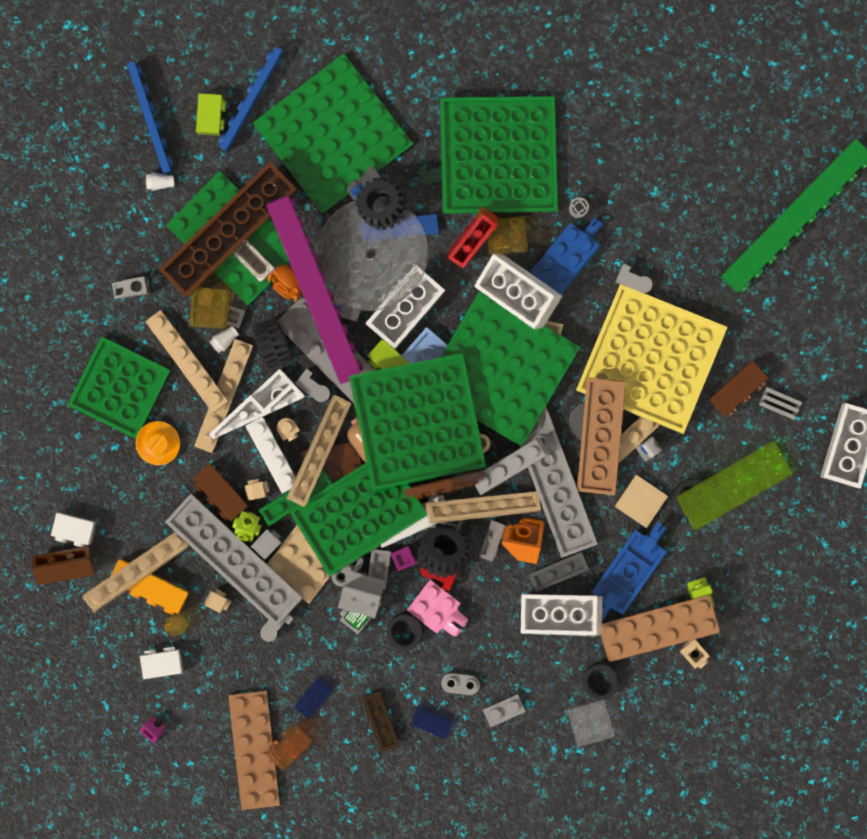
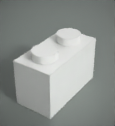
M56 513L51 536H55L56 541L66 543L67 540L74 541L76 546L85 547V545L91 544L96 522L63 513Z
M175 646L163 648V652L157 653L156 649L144 651V655L140 656L143 679L183 672L180 649L175 650Z

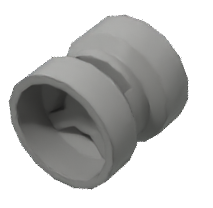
M575 198L569 206V212L575 218L584 217L589 210V204L584 198Z

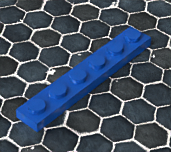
M278 47L268 52L265 58L267 62L264 67L261 66L259 68L255 84H250L246 100L242 99L238 105L237 110L239 112L237 116H233L229 121L228 126L230 128L228 132L223 133L218 143H220L219 147L223 151H229L281 59L283 51Z
M134 61L127 63L162 171L165 175L172 173L171 168L174 165L171 157L166 155L165 149H168L165 138L161 139L159 131H162L159 120L154 119L153 113L156 111L153 102L148 101L147 95L150 93L147 84H143L141 77L144 76L141 66H137Z

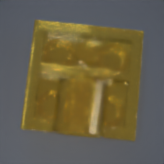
M524 216L498 218V225L487 238L489 255L528 252Z
M199 288L191 296L189 327L227 329L229 290Z

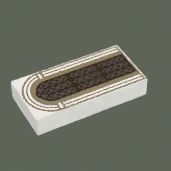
M248 241L234 253L260 282L274 270Z

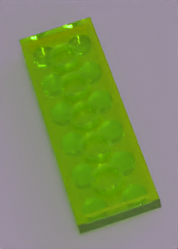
M772 441L676 496L693 529L698 530L792 475V472L776 443Z

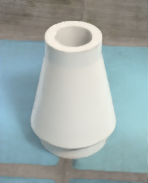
M154 172L146 174V189L154 191L174 187L173 175Z
M231 326L229 329L212 336L213 339L210 340V343L218 353L224 352L239 334Z

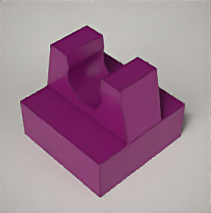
M409 546L391 553L398 571L416 564Z
M155 716L148 720L139 730L152 743L160 737L166 727L164 724L156 727L154 725V722L157 720Z

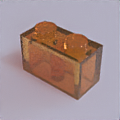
M297 725L294 728L289 726L281 734L283 738L279 742L275 740L268 747L270 751L266 755L281 771L286 769L312 743Z

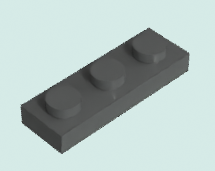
M579 552L528 575L535 591L538 592L589 570L582 552Z

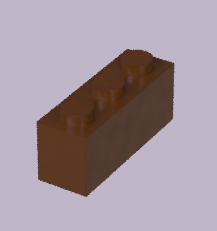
M751 361L708 400L723 417L726 415L730 417L738 410L737 405L741 402L745 404L752 398L751 393L755 389L760 391L767 384L765 381L768 377L754 361Z
M209 463L192 478L195 481L193 483L195 488L199 492L204 491L207 494L206 500L212 506L216 505L221 510L218 513L225 521L228 519L233 521L249 506L212 463Z
M89 546L32 556V571L37 585L94 576V561Z

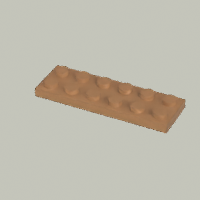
M587 377L577 490L580 492L616 495L626 381Z
M709 594L602 623L601 637L608 661L611 662L720 632V628Z
M267 690L228 695L241 810L280 806Z

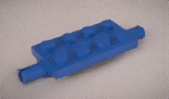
M593 218L583 231L570 223L529 273L562 295L601 247L594 241L593 237L603 227V224L599 220L597 221L596 218Z
M656 522L648 536H644L637 530H634L591 591L596 596H602V620L609 610H613V608L624 614L667 551L658 546L659 543H657L667 530L665 526L661 527V523Z

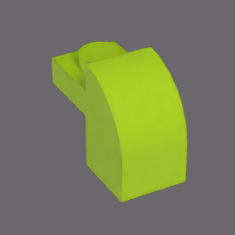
M706 577L687 583L691 599L710 594L713 607H715L711 596L712 590L707 583Z

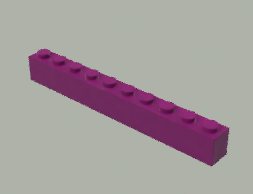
M286 196L266 204L338 381L340 384L350 381L349 376L361 374L360 371L363 370L360 360H355L353 353H356L353 343H348L346 335H349L345 324L341 325L339 317L342 316L338 307H334L331 300L334 297L331 289H326L324 282L327 280L323 270H318L316 265L319 263L315 252L311 253L309 248L312 245L308 234L304 235L301 229L305 227L303 221L294 212L297 209L294 199H289Z

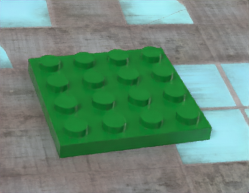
M101 336L68 406L136 439L171 370Z

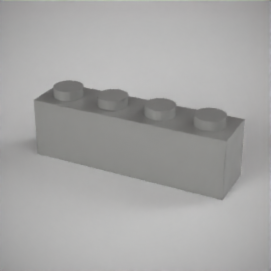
M538 438L484 470L485 478L477 480L478 484H475L480 495L548 456L549 453L541 439Z

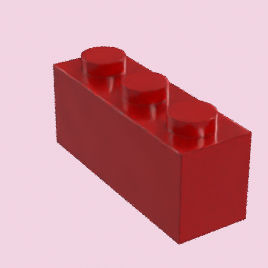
M482 206L448 250V258L464 268L498 225V217Z

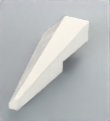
M279 369L209 435L215 439L305 396L291 379Z

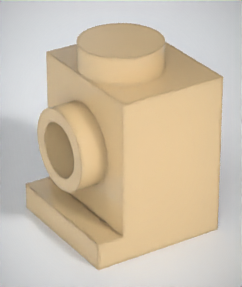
M695 639L688 641L679 649L695 669L697 667L702 668L707 664V658L710 657ZM692 651H698V656L692 657Z

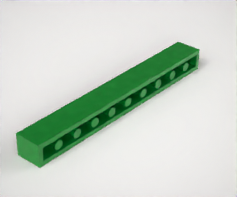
M855 139L720 278L735 293L740 290L744 292L751 285L749 281L753 277L758 278L763 273L762 267L766 263L770 265L777 258L775 254L780 249L784 251L791 244L789 240L793 236L797 238L804 231L802 226L806 222L810 224L817 217L815 213L820 208L824 210L831 203L829 199L833 195L837 197L844 190L842 186L847 181L851 183L857 177L855 172L860 167L864 169L867 166V149Z

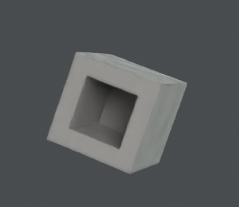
M267 529L251 547L266 559L282 543L279 540L281 536L274 529L272 531Z

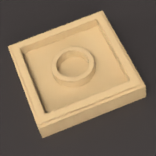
M635 475L614 507L647 528L668 496Z

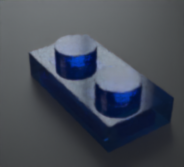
M317 677L293 708L309 719L333 689Z
M417 706L410 725L446 739L453 721Z

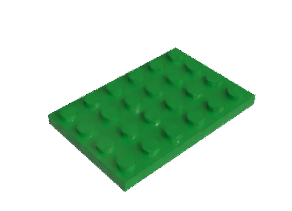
M219 171L166 226L185 244L240 190ZM269 220L248 242L275 269L279 265L290 264L274 223ZM235 255L215 272L248 306L273 281L269 282L266 277L260 282Z
M366 463L309 498L306 506L298 505L289 511L329 577L428 516L418 499H414V496L406 497L404 490L411 488L408 483L372 490Z

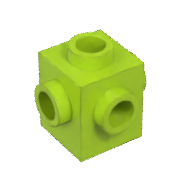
M242 511L240 517H236L232 526L235 528L234 534L240 540L252 543L254 536H258L262 525H259L260 517H257L252 512Z

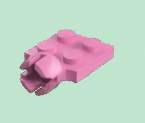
M432 580L426 584L407 609L408 612L437 634L444 629L451 635L457 636L462 630L454 623L457 622L460 626L465 627L468 622L467 617L458 610L461 603Z

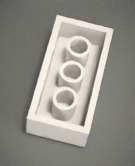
M503 254L492 255L474 286L534 329L544 327L562 297L561 294Z
M415 265L366 322V325L391 347L396 349L444 294L445 290Z
M843 403L820 477L855 488H861L867 469V409Z
M523 594L521 602V633L602 635V596Z

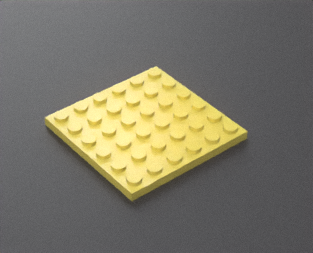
M620 284L576 391L586 394L587 377L626 381L625 411L684 434L727 327Z

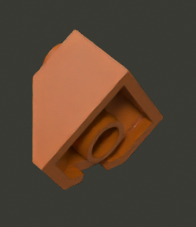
M523 518L516 525L506 526L504 528L502 544L517 560L537 564L545 521Z

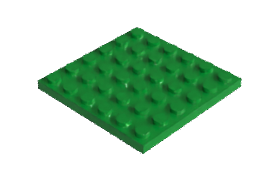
M344 53L253 122L254 126L322 214L348 196V185L366 174V170L369 167L373 166L378 173L413 146L411 140Z
M555 96L440 98L443 214L478 213L482 206L492 213L558 211Z
M479 290L441 357L463 353L476 420L522 447L580 347L545 326L539 329L532 328Z
M463 353L349 376L372 490L486 467Z

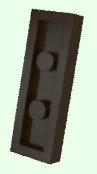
M380 691L362 697L381 752L400 746Z

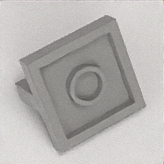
M348 570L338 608L375 618L385 580Z

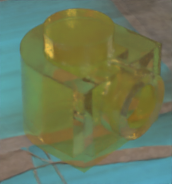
M181 614L167 617L166 622L163 623L166 634L170 633L171 637L182 634L189 626L188 619Z

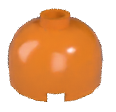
M279 265L267 276L269 282L273 280L274 285L272 287L284 298L290 300L292 297L294 298L293 302H296L301 297L302 291L291 265Z

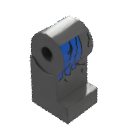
M373 166L366 170V174L348 185L347 192L354 202L359 200L356 195L361 193V186H366L365 182L369 180L371 183L373 178L380 180V176Z

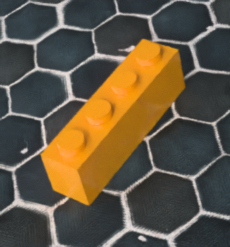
M119 559L111 576L127 566L129 562ZM154 574L148 575L128 589L130 595L136 598L142 596L147 599L146 602L155 607L160 605L164 607L165 612L171 615L180 613L190 593Z

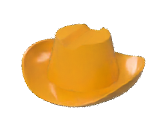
M155 421L148 423L139 431L136 437L138 454L144 461L153 465L169 463L176 457L180 448V439L177 431L166 422Z

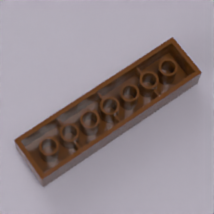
M269 162L159 270L188 299L271 219L266 204L286 196L291 199L298 190Z

